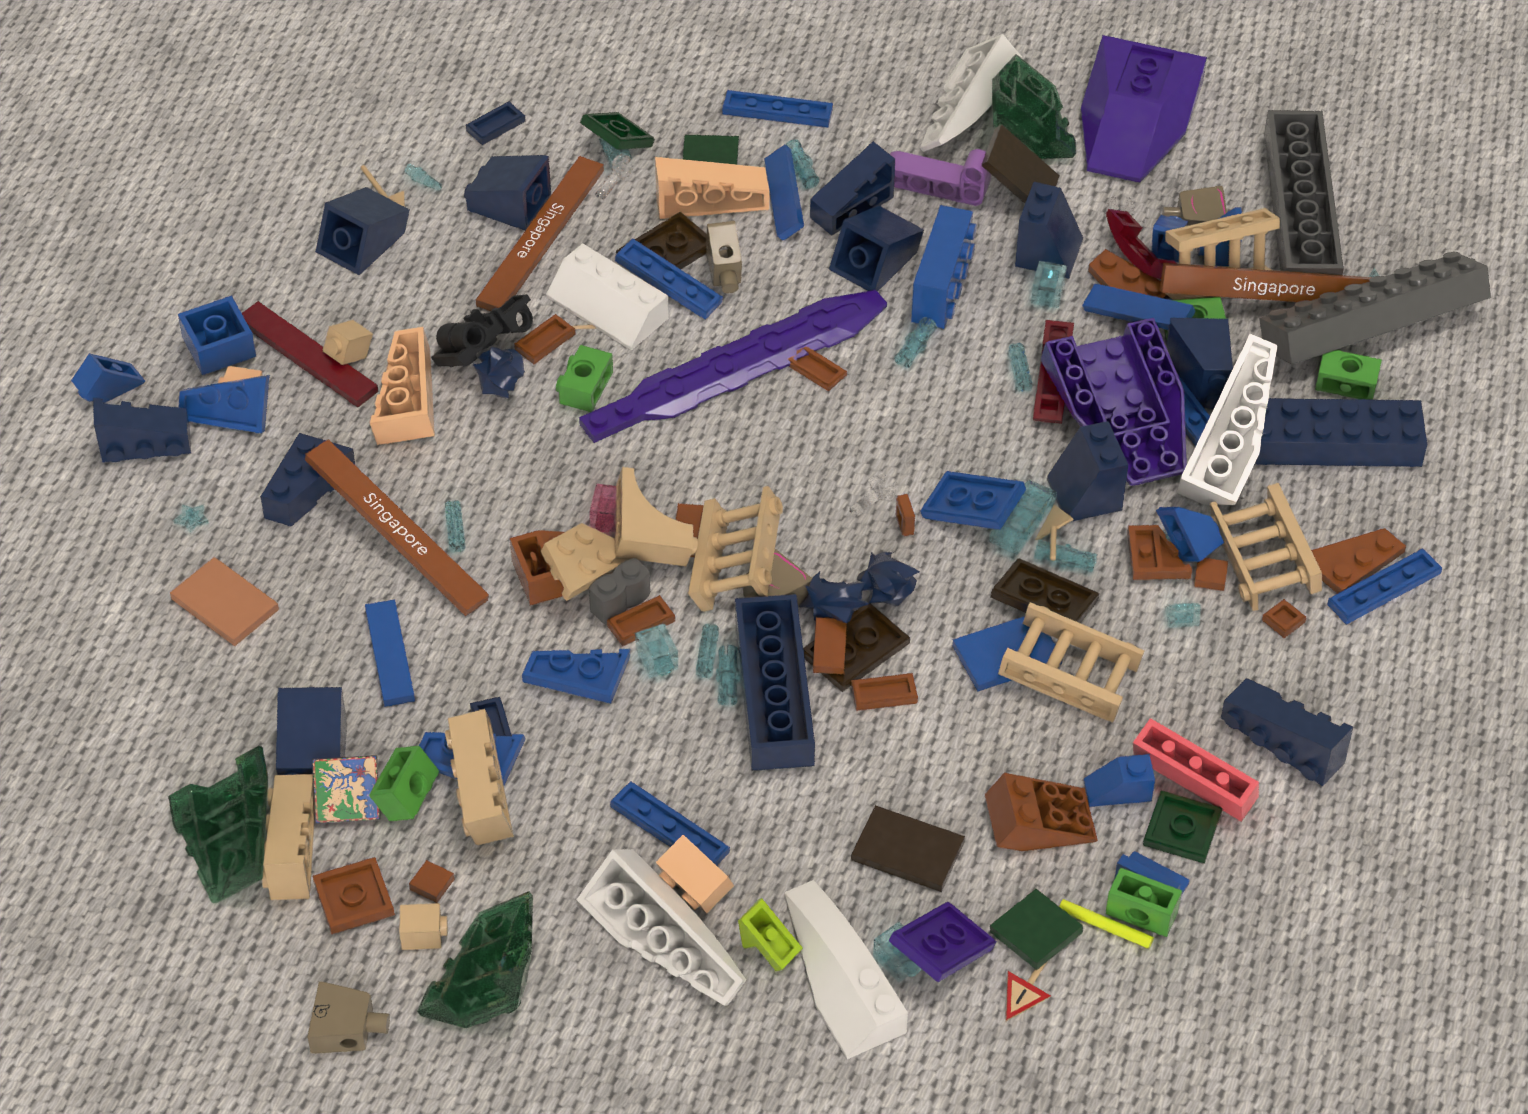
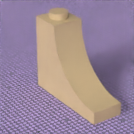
M622 467L616 483V557L626 559L637 558L641 561L686 567L690 556L695 555L697 551L698 539L693 537V525L674 520L653 507L643 496L637 485L634 468Z

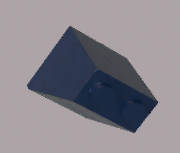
M492 156L485 166H481L474 181L465 188L464 198L466 199L467 211L525 231L551 196L549 156Z
M1033 182L1019 219L1015 267L1069 279L1083 242V235L1062 189L1056 186Z
M368 187L325 202L315 252L360 275L405 234L410 209Z
M881 206L845 219L829 270L867 291L877 290L878 292L917 254L924 229Z
M1170 318L1166 348L1175 370L1203 408L1214 410L1233 370L1229 320L1217 318Z
M1109 422L1080 427L1047 475V481L1059 508L1074 519L1073 521L1118 512L1123 509L1128 463Z
M342 687L278 688L277 775L313 774L312 759L345 757L347 718Z

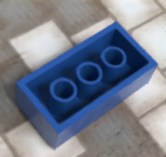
M940 205L913 283L911 322L944 329L947 319H953L956 303L953 301L960 298L962 291L960 280L966 279L969 263L966 262L967 259H973L975 244L971 243V240H974L977 224L972 223L973 211Z

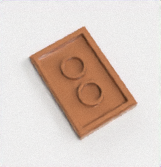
M215 557L170 592L171 599L233 646L240 643L279 610L276 601Z

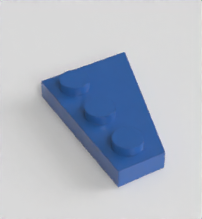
M270 375L183 389L179 393L178 408L187 409L189 422L262 434L266 426Z
M602 649L590 650V653L573 654L570 650L532 651L522 673V681L611 704L630 659V649H619V653H602Z
M425 732L419 746L437 767L440 774L457 779L453 775L450 761L454 759L453 749H449L445 733ZM493 734L504 786L526 740L524 734H512V736H496V734Z

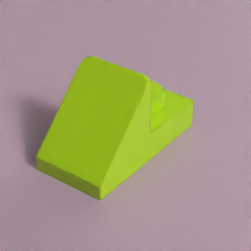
M762 898L758 899L738 920L743 948L756 947L775 971L783 970L803 949Z

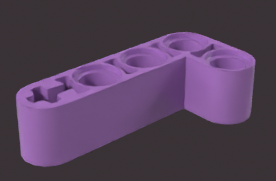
M975 149L969 152L964 166L906 152L893 151L890 155L895 158L894 187L969 205H980L991 181V174L981 166L986 151Z

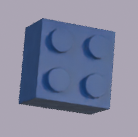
M232 295L178 314L182 338L202 375L256 357L252 331Z

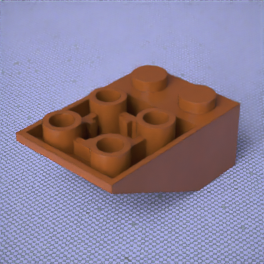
M537 530L510 538L511 560L530 606L562 597L564 587L560 579L554 580L550 572L551 568L546 563L541 550L546 542L564 532Z
M1003 773L985 793L997 847L1029 851L1098 841L1085 788Z

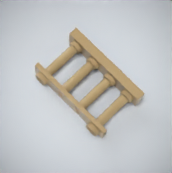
M1266 208L1168 230L1166 231L1165 242L1179 251V264L1190 265L1191 251L1204 246V266H1215L1216 245L1229 240V267L1240 268L1241 240L1245 236L1254 235L1253 267L1247 269L1271 270L1265 266V234L1268 231L1280 228V218ZM1165 293L1173 300L1210 297Z
M1279 483L1267 486V499H1264V503L1222 515L1216 502L1210 503L1211 517L1218 525L1220 535L1224 541L1222 546L1240 582L1238 585L1240 596L1243 602H1249L1252 611L1259 610L1258 594L1298 582L1306 584L1310 594L1322 591V572ZM1266 514L1269 517L1273 516L1276 521L1273 526L1232 537L1228 528L1230 525ZM1279 537V539L1284 538L1286 542L1285 548L1245 560L1242 559L1238 548ZM1287 559L1290 562L1295 561L1297 565L1295 571L1256 583L1253 582L1249 574L1251 570Z
M769 486L763 487L760 504L726 511L715 498L704 501L697 551L695 552L688 592L701 611L713 610L715 596L719 592L752 586L760 597L768 595L769 585L772 582L771 570L780 514L783 512L780 498L775 496ZM758 516L756 527L726 533L729 523ZM754 540L753 550L722 557L725 546ZM751 563L749 574L718 580L722 569Z
M1030 602L1023 624L1030 628L1018 651L1007 648L998 674L1097 717L1114 722L1123 699L1122 696L1115 693L1127 668L1137 672L1144 650L1137 648L1131 643L1123 642L1052 612L1044 606H1038ZM1041 632L1058 639L1046 664L1029 657ZM1070 644L1087 651L1075 676L1058 669ZM1098 656L1116 663L1104 688L1087 682Z

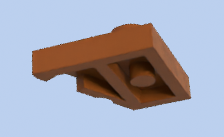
M1128 525L1127 536L1133 580L1191 579L1192 567L1189 564L1185 565L1178 557L1179 551L1173 543L1166 539V534L1159 525Z

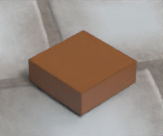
M908 494L897 495L895 515L901 533L904 536L914 535L915 514Z
M1204 558L1197 562L1194 587L1224 591L1228 561Z
M1283 599L1263 614L1262 621L1280 636L1286 638L1306 622V616Z
M426 860L410 881L409 889L438 903L455 880L454 873Z

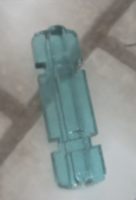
M1020 342L1017 344L1012 343L1009 345L1008 353L1012 360L1011 366L1014 379L1016 380V388L1020 392L1030 391L1033 382L1029 374L1027 357L1024 354V345Z
M458 500L447 501L445 503L449 550L454 553L457 551L462 552L466 547L461 503Z
M707 623L702 627V637L696 665V675L699 678L709 679L713 676V665L715 663L719 627L716 624L710 625Z

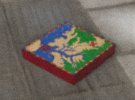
M377 755L312 759L316 824L381 819L380 809L369 796L379 778Z

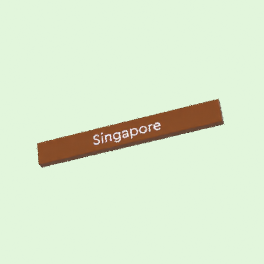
M581 156L578 157L476 298L477 307L491 311L494 308H500L513 295L517 294L602 175L604 164Z
M1163 263L1160 291L1170 294L1299 302L1318 299L1323 293H1336L1345 290L1344 288L1351 284L1369 282V279L1372 277Z
M329 439L305 454V461L460 612L467 616L488 601L489 594Z

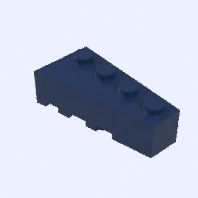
M1248 678L1224 700L1221 719L1230 728L1238 729L1250 737L1254 744L1263 746L1275 754L1281 762L1290 764L1299 770L1306 779L1315 781L1321 786H1324L1345 764L1353 726L1347 723H1343L1341 726L1330 722L1331 716L1319 712L1317 715L1305 710L1303 703L1296 700L1286 702L1282 700L1279 692Z

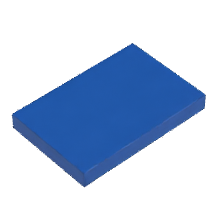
M946 471L920 512L922 518L1001 530L1026 491V487L1023 481Z
M1025 616L953 639L952 647L977 692L1012 681L999 675L998 672L1007 648L1018 651L1030 628L1023 624ZM1041 632L1029 657L1046 664L1055 647L1051 636Z

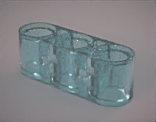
M1030 479L1026 481V491L1001 530L992 529L989 537L991 544L1015 555L1021 552L1045 519L1057 497L1056 491Z

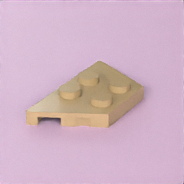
M583 523L546 542L541 550L546 563L551 568L550 572L554 580L560 579L564 587L562 596L566 601L589 589L595 580L604 575L612 574L619 564L629 560L616 557L615 538Z

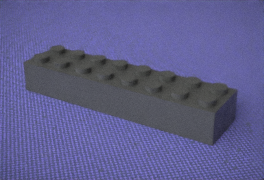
M1268 110L1264 138L1273 214L1280 218V228L1275 229L1280 271L1343 275L1344 266L1323 111Z
M1448 252L1442 258L1423 260L1419 262L1418 266L1412 268L1396 269L1394 274L1388 276H1375L1370 278L1369 282L1351 284L1346 286L1345 290L1336 293H1323L1320 295V298L1312 301H1299L1295 303L1294 307L1288 309L1272 310L1269 315L1260 317L1259 320L1262 339L1277 345L1276 356L1290 364H1295L1491 298L1488 266L1477 262L1473 258L1463 256L1459 252Z

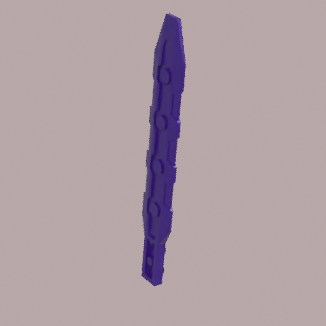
M877 290L824 298L799 309L798 313L771 325H763L750 331L749 335L722 347L716 346L701 353V356L673 369L667 368L643 379L630 395L579 417V424L593 443L644 420L675 418L697 408L698 404L724 392L737 390L748 385L749 381L775 369L781 370L790 366L791 362L788 358L795 356L793 359L797 361V359L809 355L805 349L797 355L796 351L807 346L817 351L824 347L830 348L856 336L887 307V302Z

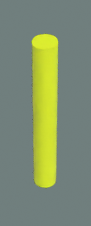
M1062 899L1059 905L1070 916L1147 949L1150 948L1154 937L1065 899Z

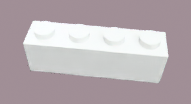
M583 243L563 259L546 293L548 299L588 324L595 326L596 329L631 351L669 319L668 295Z

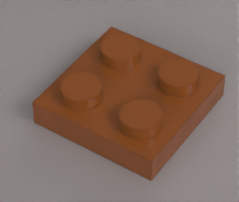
M375 857L312 876L331 934L395 915L394 907Z

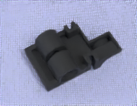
M527 294L513 295L500 308H494L489 313H481L478 309H473L470 311V315H466L463 318L465 322L442 325L436 335L437 343L441 349L431 359L438 367H466L477 359L476 354L479 351L489 348L497 341V335L528 331L533 324V316L527 306L531 299ZM518 312L522 316V324L520 327L518 326L516 321V315Z

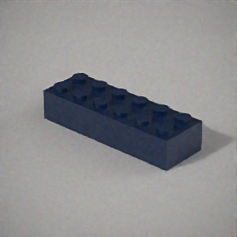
M1268 398L1260 451L1254 465L1422 467L1428 444L1421 400Z
M797 595L735 598V626L751 771L815 766V738Z

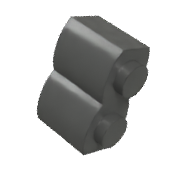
M632 558L619 564L612 574L604 575L595 580L589 587L590 612L603 624H606L608 619L625 612L627 608L635 607L644 602L651 593L650 570L637 558Z

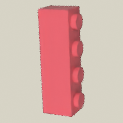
M1151 718L1133 742V754H1150L1153 770L1212 805L1223 808L1222 811L1241 822L1259 798V782Z

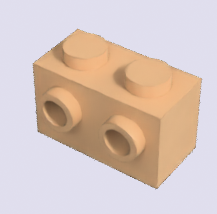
M684 835L655 862L662 871L659 876L672 889L677 885L684 892L681 898L693 910L700 907L707 914L734 887L729 877Z

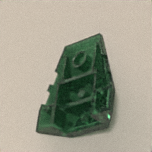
M1015 54L992 79L994 130L1002 124L1040 159L1073 158L1076 155V140L1073 134L1067 132L1068 119L1066 117L1062 119L1060 110L1063 108L1056 86Z
M257 746L235 758L237 772L214 785L204 787L188 784L168 796L173 826L177 833L182 834L187 844L185 850L188 856L194 858L199 868L196 872L212 903H219L263 878L268 772L262 746Z
M530 891L478 913L459 941L462 948L455 959L447 958L443 964L446 972L438 982L432 981L426 989L417 1010L420 1016L467 1029L479 1023L485 1024L501 1014L512 1013L520 1006L521 998L527 985L532 954L533 895Z

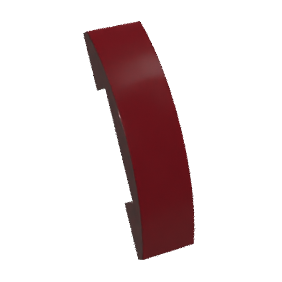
M1108 209L1106 217L1111 233L1123 254L1138 269L1152 277L1161 279L1163 263L1177 264L1175 261L1158 259L1137 237L1143 227L1127 211Z
M1045 320L1042 353L1045 342L1073 336L1074 323ZM1040 362L1033 421L1062 424L1065 402L1044 365Z

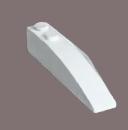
M1003 34L965 50L944 85L943 89L946 95L941 96L937 104L941 108L933 113L931 119L934 124L928 127L920 147L923 152L940 146L962 133L976 122L989 109L996 98L1006 90V83L1017 71L1016 66L1022 56Z
M1252 334L1249 335L1184 470L1178 486V494L1203 505H1210L1212 502H1216L1217 505L1236 504L1259 455L1277 345Z
M612 849L576 899L620 944L627 948L631 947L641 953V956L650 962H656L675 977L683 978L691 983L692 987L724 1006H728L746 981L732 958L697 914L633 849Z
M814 880L786 891L785 899L798 943L803 948L800 952L801 956H803L816 1009L847 1060L906 1034L907 1010L861 938L827 894Z

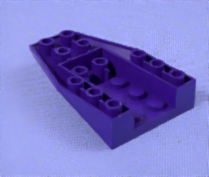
M1102 35L1080 111L1087 171L1140 183L1186 134L1204 81L1207 57Z
M1154 318L1127 323L1123 336L1080 346L1076 345L1073 336L1045 342L1041 362L1070 413L1081 427L1106 421L1109 422L1128 463L1126 481L1130 486L1178 476L1184 473L1187 466L1184 389Z

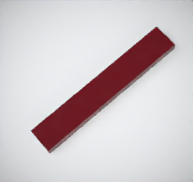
M259 301L242 312L245 321L254 335L357 408L379 392L376 383L349 364L342 365L323 352L322 345Z

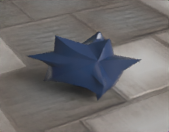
M491 347L490 350L478 356L482 363L473 364L479 375L482 394H494L497 397L506 399L509 398L508 391H514L515 383L524 376L523 358L514 349L501 350L497 347Z
M871 551L868 568L858 574L857 580L866 582L861 591L870 590L869 603H886L899 606L914 591L917 580L913 575L920 571L891 558L894 552H881L874 555Z
M819 571L813 576L810 586H806L809 594L798 607L813 609L815 622L817 617L834 618L848 623L855 610L870 604L861 600V590L866 582H851L848 584L844 581L839 583L828 582L824 578L820 579Z

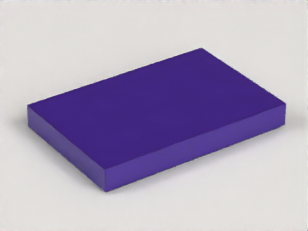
M948 901L894 931L888 940L937 982L942 981L987 954L994 948L997 942Z

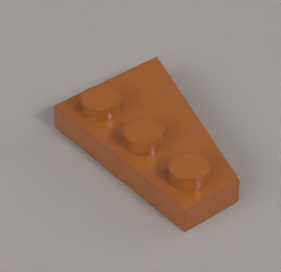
M1107 249L1089 264L1088 272L1100 285L1163 299L1171 298L1160 291V280L1144 273L1133 264Z
M1383 528L1311 551L1322 572V581L1338 594L1372 576L1405 553L1406 545Z

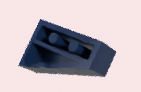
M874 141L871 142L810 199V218L832 236L841 230L845 219L881 206L894 198L895 158Z
M93 398L94 428L102 462H120L122 460L179 456L191 453L190 424L186 408L149 404L148 408L131 407V402L121 401L120 405L103 403V399Z
M302 433L298 434L260 496L264 519L293 526L317 505V501L327 492L331 493L335 490L305 461V454L326 440ZM333 443L355 464L353 448Z

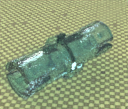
M794 139L787 142L786 145L791 148L795 173H798L803 186L806 189L816 187L820 179L812 167L813 161L811 157L804 152L799 140Z
M923 317L914 331L907 334L905 344L894 358L898 365L902 366L907 360L904 367L909 368L919 352L925 350L928 339L937 329V325L932 319L929 318L927 321V317Z
M1039 539L1034 558L1051 561L1050 543ZM1056 544V560L1052 562L1058 563L1060 567L1064 568L1070 566L1094 572L1098 554L1072 548V545L1065 544V546Z
M723 645L718 650L719 668L716 670V679L719 682L718 703L729 705V697H731V704L735 705L738 701L737 682L740 680V672L737 668L738 648L734 645H727V654H725V646Z

